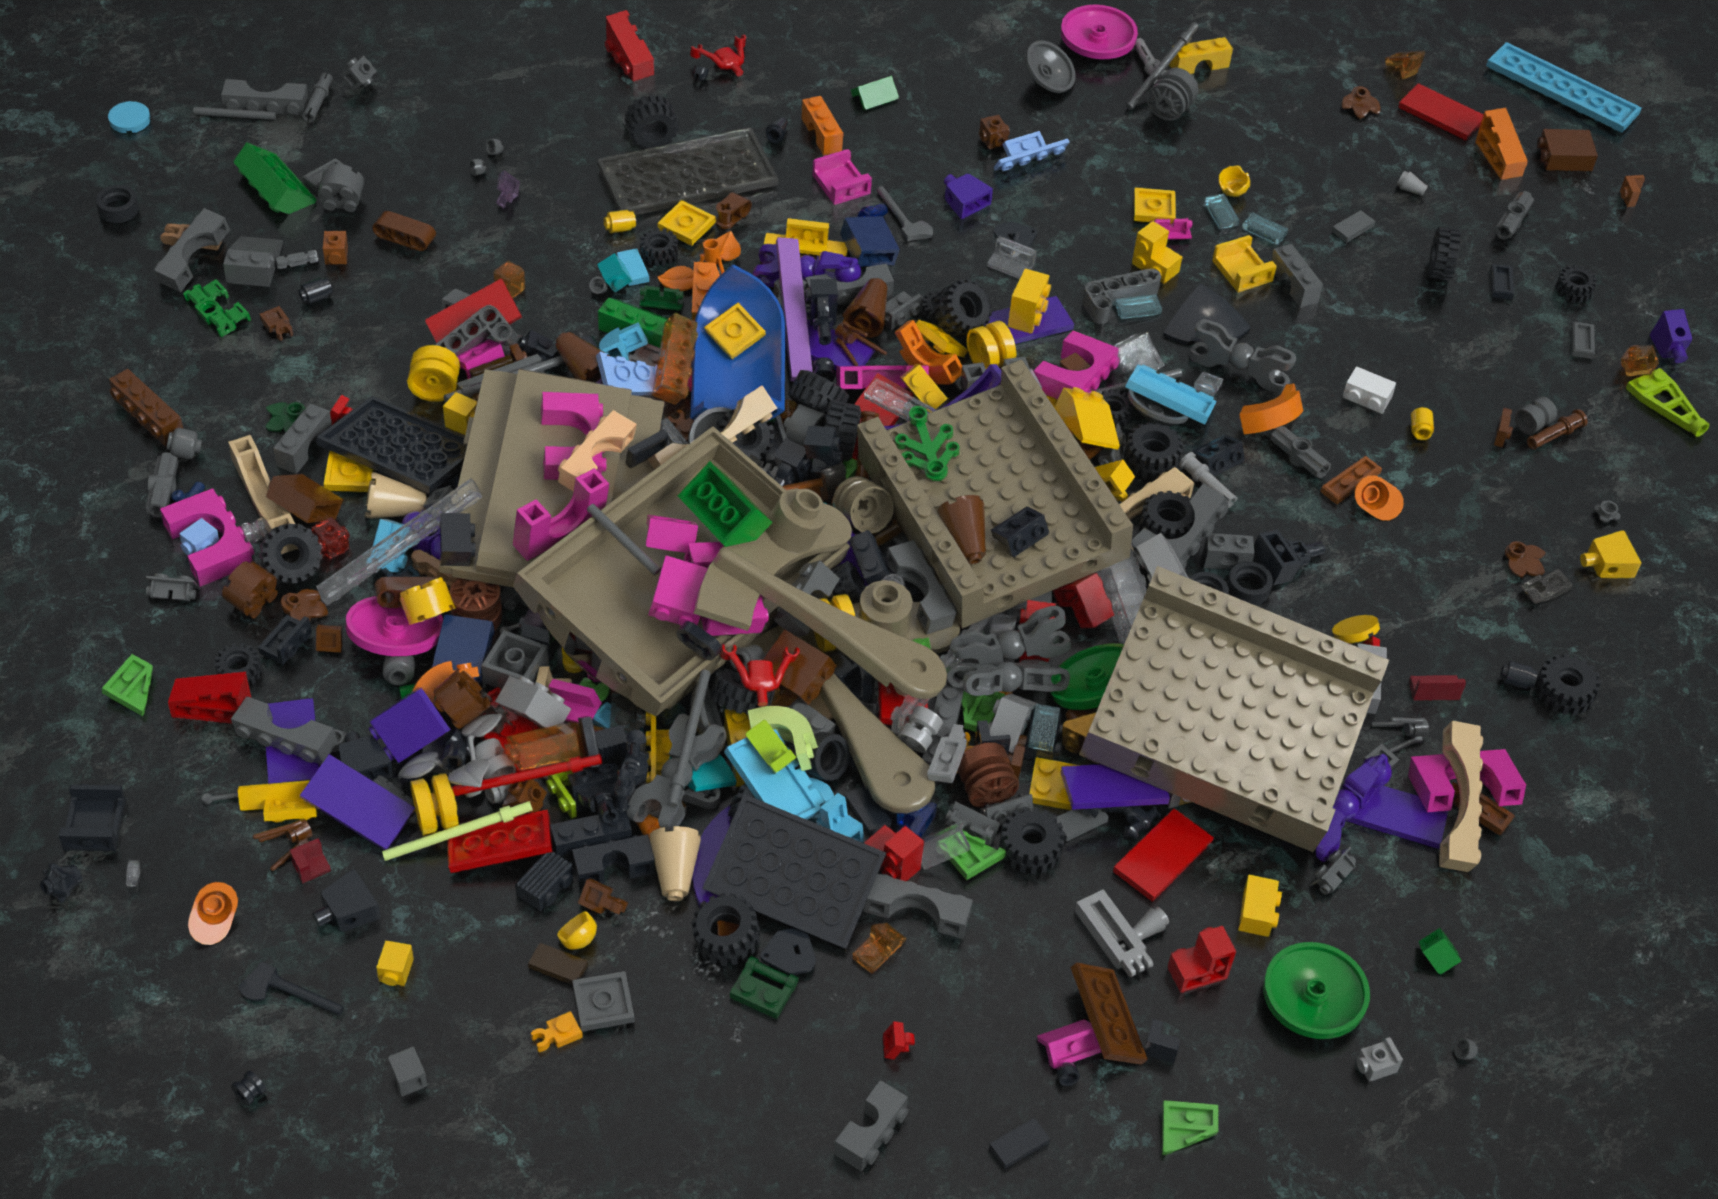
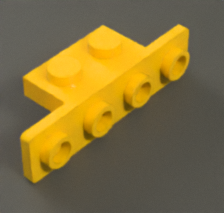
M788 218L786 235L766 233L764 244H776L777 237L798 239L799 253L812 254L814 256H819L822 251L842 254L846 257L848 251L844 242L828 240L829 223Z
M646 711V726H651V731H646V746H651V751H646L649 752L648 766H651V772L647 773L646 784L654 780L657 774L661 775L662 766L669 760L672 742L669 739V730H656V716Z
M310 780L238 787L240 810L264 809V821L282 822L288 819L301 820L304 818L307 820L317 817V808L300 798V794Z

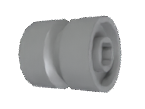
M916 706L909 717L910 723H906L903 726L898 737L911 749L925 753L932 743L933 739L931 736L937 735L943 725V721L933 711L922 706Z
M498 739L485 740L474 748L476 759H487L489 762V768L484 775V779L515 773L516 767L509 756L505 755L506 751Z

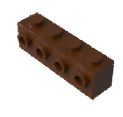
M128 368L109 379L111 387L109 392L112 398L167 447L169 433L174 432L176 428H183L181 417Z

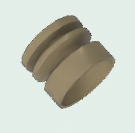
M855 476L846 479L836 489L833 497V507L843 513L850 522V525L860 532L870 530L871 533L879 532L886 527L893 515L894 502L890 493L864 477Z

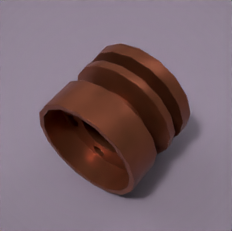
M457 578L450 588V595L456 608L451 610L452 616L492 621L494 630H496L501 624L503 616L499 585Z
M983 743L964 752L957 771L961 781L965 784V791L973 806L984 808L986 804L1005 802L1004 800L1010 799L1019 789V781L1015 776L1013 768L1010 766V760L1002 745Z

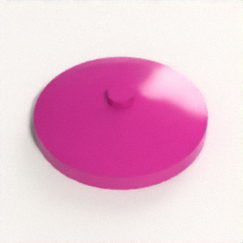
M1105 5L1077 7L1064 16L1061 25V37L1064 43L1074 52L1095 59H1112L1127 54L1135 46L1138 34L1137 26L1130 16L1116 8Z
M376 596L357 602L349 609L346 615L345 627L348 637L356 645L367 651L386 656H411L426 652L438 644L443 617L440 614L409 625L403 608H384L377 603Z

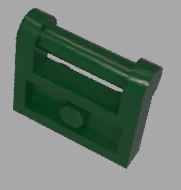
M750 956L744 970L730 991V998L777 1019L793 993L799 977L792 974L788 976L760 963L759 959ZM753 973L761 974L785 986L781 990L752 977Z

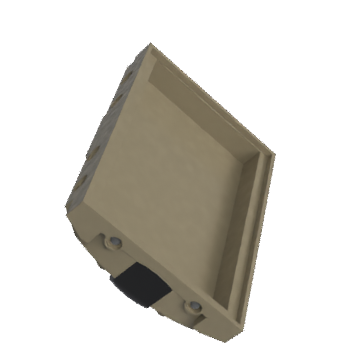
M712 426L601 511L661 568L666 555L684 561L685 553L650 548L645 545L648 531L646 524L648 514L694 521L698 525L695 543L720 542L677 496L709 461L724 472L765 515L771 513L781 494L786 489ZM593 516L520 570L516 575L513 585L514 589L529 609L535 614L538 612L545 626L564 648L567 655L594 679L600 680L609 688L630 699L636 706L654 716L660 714L664 709H671L689 694L699 680L701 670H707L713 674L723 664H727L730 661L722 659L720 654L711 661L704 659L677 638L676 631L681 627L679 624L666 620L662 621L648 615L660 572L654 576ZM846 544L843 548L835 551L818 553L802 558L788 565L775 576L792 585L798 579L799 571L803 565L819 560L831 570L845 559L850 545ZM763 596L762 602L764 608L768 610L769 618L768 622L764 625L762 633L775 622L774 618L778 613V605ZM700 619L697 626L703 629ZM762 633L715 635L713 637L720 642L721 646L725 644L726 651L731 652L733 644L736 645L737 649L746 647Z

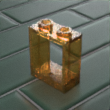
M565 723L507 736L508 744L504 745L508 759H511L512 763L521 770L580 756L576 732Z

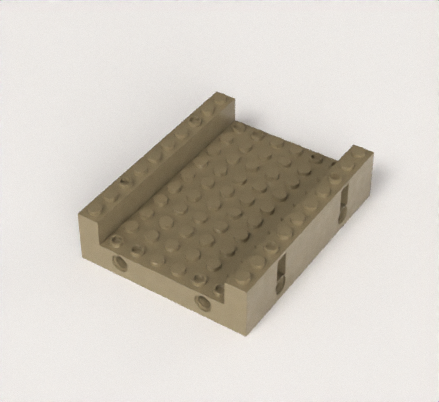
M1022 359L1001 367V385L927 414V422L925 424L931 442L940 432L941 425L950 424L953 427V437L944 441L936 453L937 459L946 451L947 443L954 441L960 446L959 455L950 459L946 465L948 467V474L941 481L929 480L925 476L924 470L915 466L909 467L905 460L911 459H904L901 454L910 451L915 457L928 462L926 456L909 448L898 449L895 445V437L898 434H906L910 439L922 444L917 428L910 421L889 430L885 429L879 417L857 425L859 460L873 483L890 493L894 502L893 516L909 541L914 540L917 547L922 549L928 566L933 568L938 583L943 585L948 600L956 608L955 618L961 628H965L1027 600L1036 598L1130 558L1133 524ZM978 495L985 504L986 555L977 564L968 563L937 512L939 506L944 502L949 501L950 505L956 502V497ZM1028 506L1044 514L1049 535L1016 557L1010 555L1006 544L993 538L991 529Z
M1157 566L1079 755L1314 852L1328 832L1336 810L1333 809L1334 802L1373 694L1383 679L1389 660Z

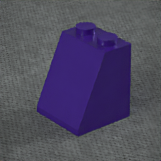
M421 687L371 719L370 723L372 726L368 728L376 740L381 738L384 741L386 747L383 750L390 760L396 759L398 763L450 730Z

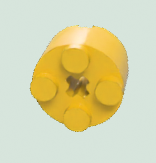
M442 577L421 585L423 589L418 585L400 593L401 597L399 599L409 625L456 609L446 582H443Z

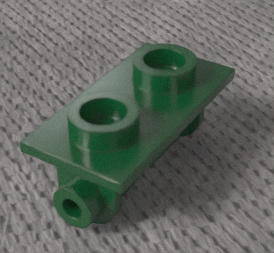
M645 285V287L640 288L641 298L639 306L681 311L685 295L680 289L664 288V292H660V287Z

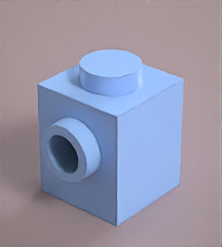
M202 518L179 533L182 542L180 546L186 555L213 546L219 541L217 530Z

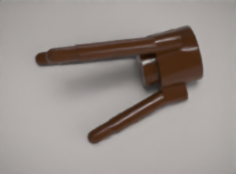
M847 322L840 323L835 329L836 343L842 347L854 366H858V363L845 343L852 344L858 339L883 355L887 354L886 351L864 338L868 336L866 332L851 326Z
M303 818L292 824L254 834L253 839L264 842L286 834L291 843H298L293 847L296 848L308 843L307 839L312 837V831L308 822ZM290 851L272 865L270 870L274 871L291 857Z

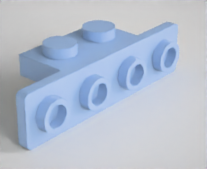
M1040 131L1005 141L1003 147L1008 157L1000 159L994 166V170L1002 169V171H1007L1017 164L1023 166L1033 159L1042 160L1052 153L1054 155L1061 154L1070 142L1068 139L1046 145Z

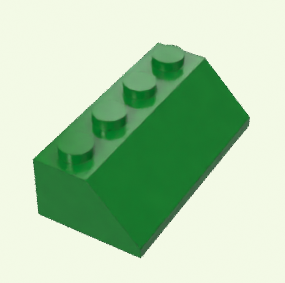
M246 142L233 161L239 168L238 172L247 177L248 183L259 191L258 195L268 201V206L277 213L281 211L291 214L317 201L279 156L273 152Z
M608 298L598 310L599 330L609 333L618 327L622 330L639 322L648 340V344L676 355L680 353L693 335L694 328L621 300Z
M711 461L677 495L725 547L755 541L773 523Z

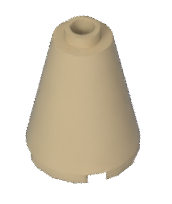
M371 473V477L375 481L370 480L366 506L370 512H365V518L404 517L410 512L426 510L423 506L428 499L426 492L381 474Z
M673 826V831L665 832V827L654 830L650 834V844L655 858L662 895L670 901H681L689 893L701 842V836H698V831L695 829Z

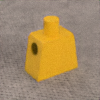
M1625 531L1594 539L1588 552L1580 556L1581 565L1583 567L1593 566L1600 578H1635L1641 565V561Z

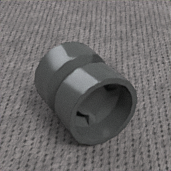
M1544 396L1539 397L1519 409L1515 414V421L1523 433L1532 435L1556 420L1557 409L1550 399Z

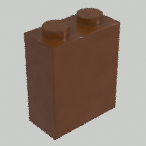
M1543 129L1541 137H1538L1537 148L1540 149L1541 161L1544 162L1546 170L1593 171L1598 155L1590 130Z
M303 474L273 476L266 494V498L306 523L336 520L344 500Z
M784 630L763 660L773 663L775 678L776 672L783 660L782 654L785 648L788 647V652L794 655V649L798 647L800 650L799 655L794 662L789 663L779 687L809 705L812 700L817 698L820 688L825 681L832 677L837 665L828 655Z

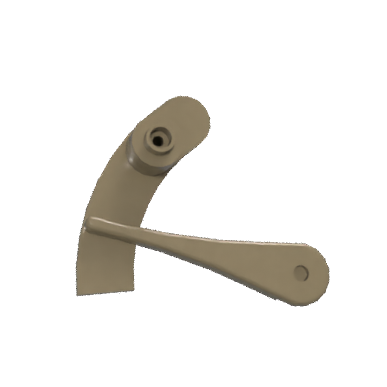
M795 488L788 489L782 493L771 513L766 515L773 523L755 541L728 547L723 546L707 569L697 593L694 614L748 631L752 623L755 605L761 594L827 639L884 686L887 687L891 682L896 692L902 696L929 699L937 696L946 685L947 672L945 665L939 656L928 647L846 613L775 576L785 567L802 558L841 549L851 538L852 528L844 514L835 507L824 504L820 496L812 490Z
M882 580L873 582L861 593L860 602L852 604L855 616L910 640L929 637L931 650L936 654L948 651L951 648V641L959 636L960 633L959 623L954 618L952 627L926 634L916 617L920 602H913L910 592L903 585L894 581ZM777 624L776 627L760 635L749 645L760 646L765 654L772 648L784 629ZM810 629L808 635L798 637L819 650L813 629ZM837 647L833 651L823 652L830 656L839 651L843 656H847ZM729 661L726 665L729 668H733L731 662ZM833 673L832 677L826 680L820 688V695L838 725L843 738L849 745V751L865 788L868 787L875 802L891 812L910 813L920 810L930 802L935 792V781L928 780L927 775L930 765L871 713Z

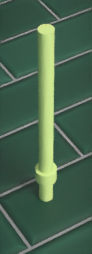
M528 801L510 807V805L502 807L499 812L382 851L383 857L387 861L501 821L504 823L512 821L516 816L533 811L532 805Z

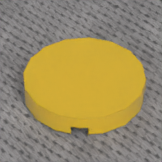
M1359 615L1340 621L1334 625L1332 632L1336 639L1346 643H1356L1369 638L1368 634L1372 632L1373 635L1377 634L1380 626L1377 617L1373 615Z

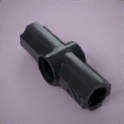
M452 721L449 732L441 741V745L445 748L442 757V768L448 773L464 766L466 757L470 754L468 736H463L462 734L464 726L458 729Z

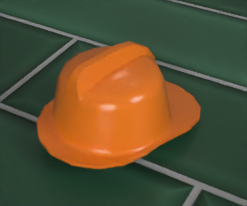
M1376 475L1366 476L1355 486L1356 503L1372 516L1380 520H1391L1401 513L1403 508L1401 492L1381 477Z
M213 882L200 889L195 898L188 921L189 932L196 941L212 945L226 937L238 904L237 894L230 885L223 882Z

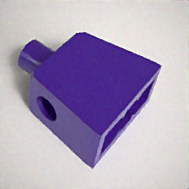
M950 174L945 178V200L960 219L991 205L993 189L974 176L965 174L956 178Z
M1684 309L1663 311L1650 333V337L1661 357L1674 358L1676 363H1682L1688 359L1686 349L1692 341Z

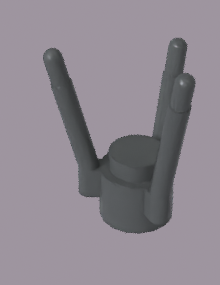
M1392 717L1391 722H1371L1372 727H1404L1405 735L1412 738L1389 748L1388 750L1392 753L1414 743H1422V737L1428 736L1429 725L1425 718Z

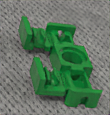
M216 279L204 286L203 290L200 284L193 286V290L185 291L184 296L187 302L191 300L195 304V309L199 316L208 325L213 323L217 327L216 330L219 337H223L236 329L235 323L244 318L249 322L251 318L239 302L234 304V307L230 310L226 309L224 313L223 308L215 299H217L216 296H221V294L227 299L229 295L227 290ZM208 308H215L213 312L205 313V310Z

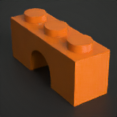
M817 96L802 100L801 119L809 131L815 129L816 144L823 156L842 151L843 132L823 98Z

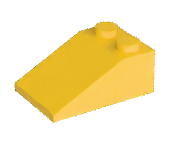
M1063 387L1054 408L1066 426L1082 443L1118 450L1120 445L1110 406L1103 399V395L1096 391H1091V393L1084 392L1077 387H1073V389Z

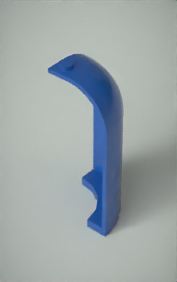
M733 264L709 288L696 315L693 330L692 420H695L701 413L711 408L724 407L733 410L736 408L737 401L762 385L777 409L771 412L773 417L769 420L785 411V318L782 308L772 291L760 279ZM736 303H739L765 330L766 335L731 360L705 332L704 327Z

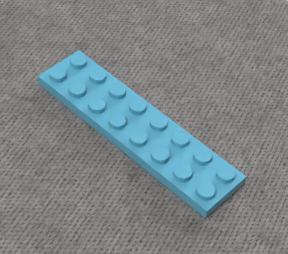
M1507 42L1488 60L1486 65L1494 71L1620 132H1623L1632 123L1642 109Z

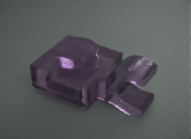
M505 170L499 174L497 189L501 192L497 199V204L502 208H505L507 201L511 203L518 196L520 181Z

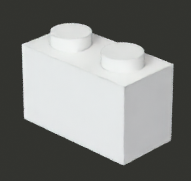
M1356 367L1346 383L1343 398L1383 414L1393 396L1396 382Z

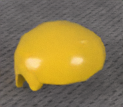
M1229 166L1219 174L1220 189L1230 197H1239L1246 193L1250 187L1249 175L1240 166Z
M584 911L565 924L558 931L557 936L566 948L571 950L581 949L591 943L596 935L597 925L590 914Z

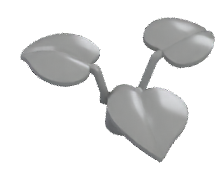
M501 714L483 715L464 726L462 734L463 736H468L471 761L450 773L446 772L449 775L448 780L450 783L481 787L482 779L489 768V762L487 759H476L473 740L475 737H481L489 733L502 718ZM425 752L415 756L401 769L398 775L399 780L400 778L410 779L423 776L430 772L434 766L442 768L443 762L438 759L439 754L437 752ZM483 790L465 794V796L473 797L481 793Z

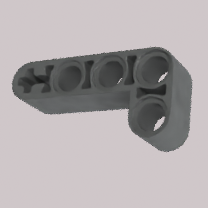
M1145 269L1090 281L1085 285L1083 306L1093 322L1098 324L1107 323L1113 305L1156 296L1159 290L1161 273L1155 269Z
M486 305L435 345L447 348L458 356L475 347L491 334L503 346L512 345L517 337L515 330L500 311L492 305ZM491 313H496L495 319L488 322V316ZM473 327H478V332L475 335H470V330ZM509 330L508 336L501 339V332ZM461 340V345L457 349H453V343Z

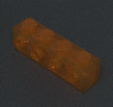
M674 313L665 322L652 396L674 405L681 399L686 398L689 392V387L687 386L688 379L692 374V368H690L691 361L695 356V350H693L694 343L698 338V322Z

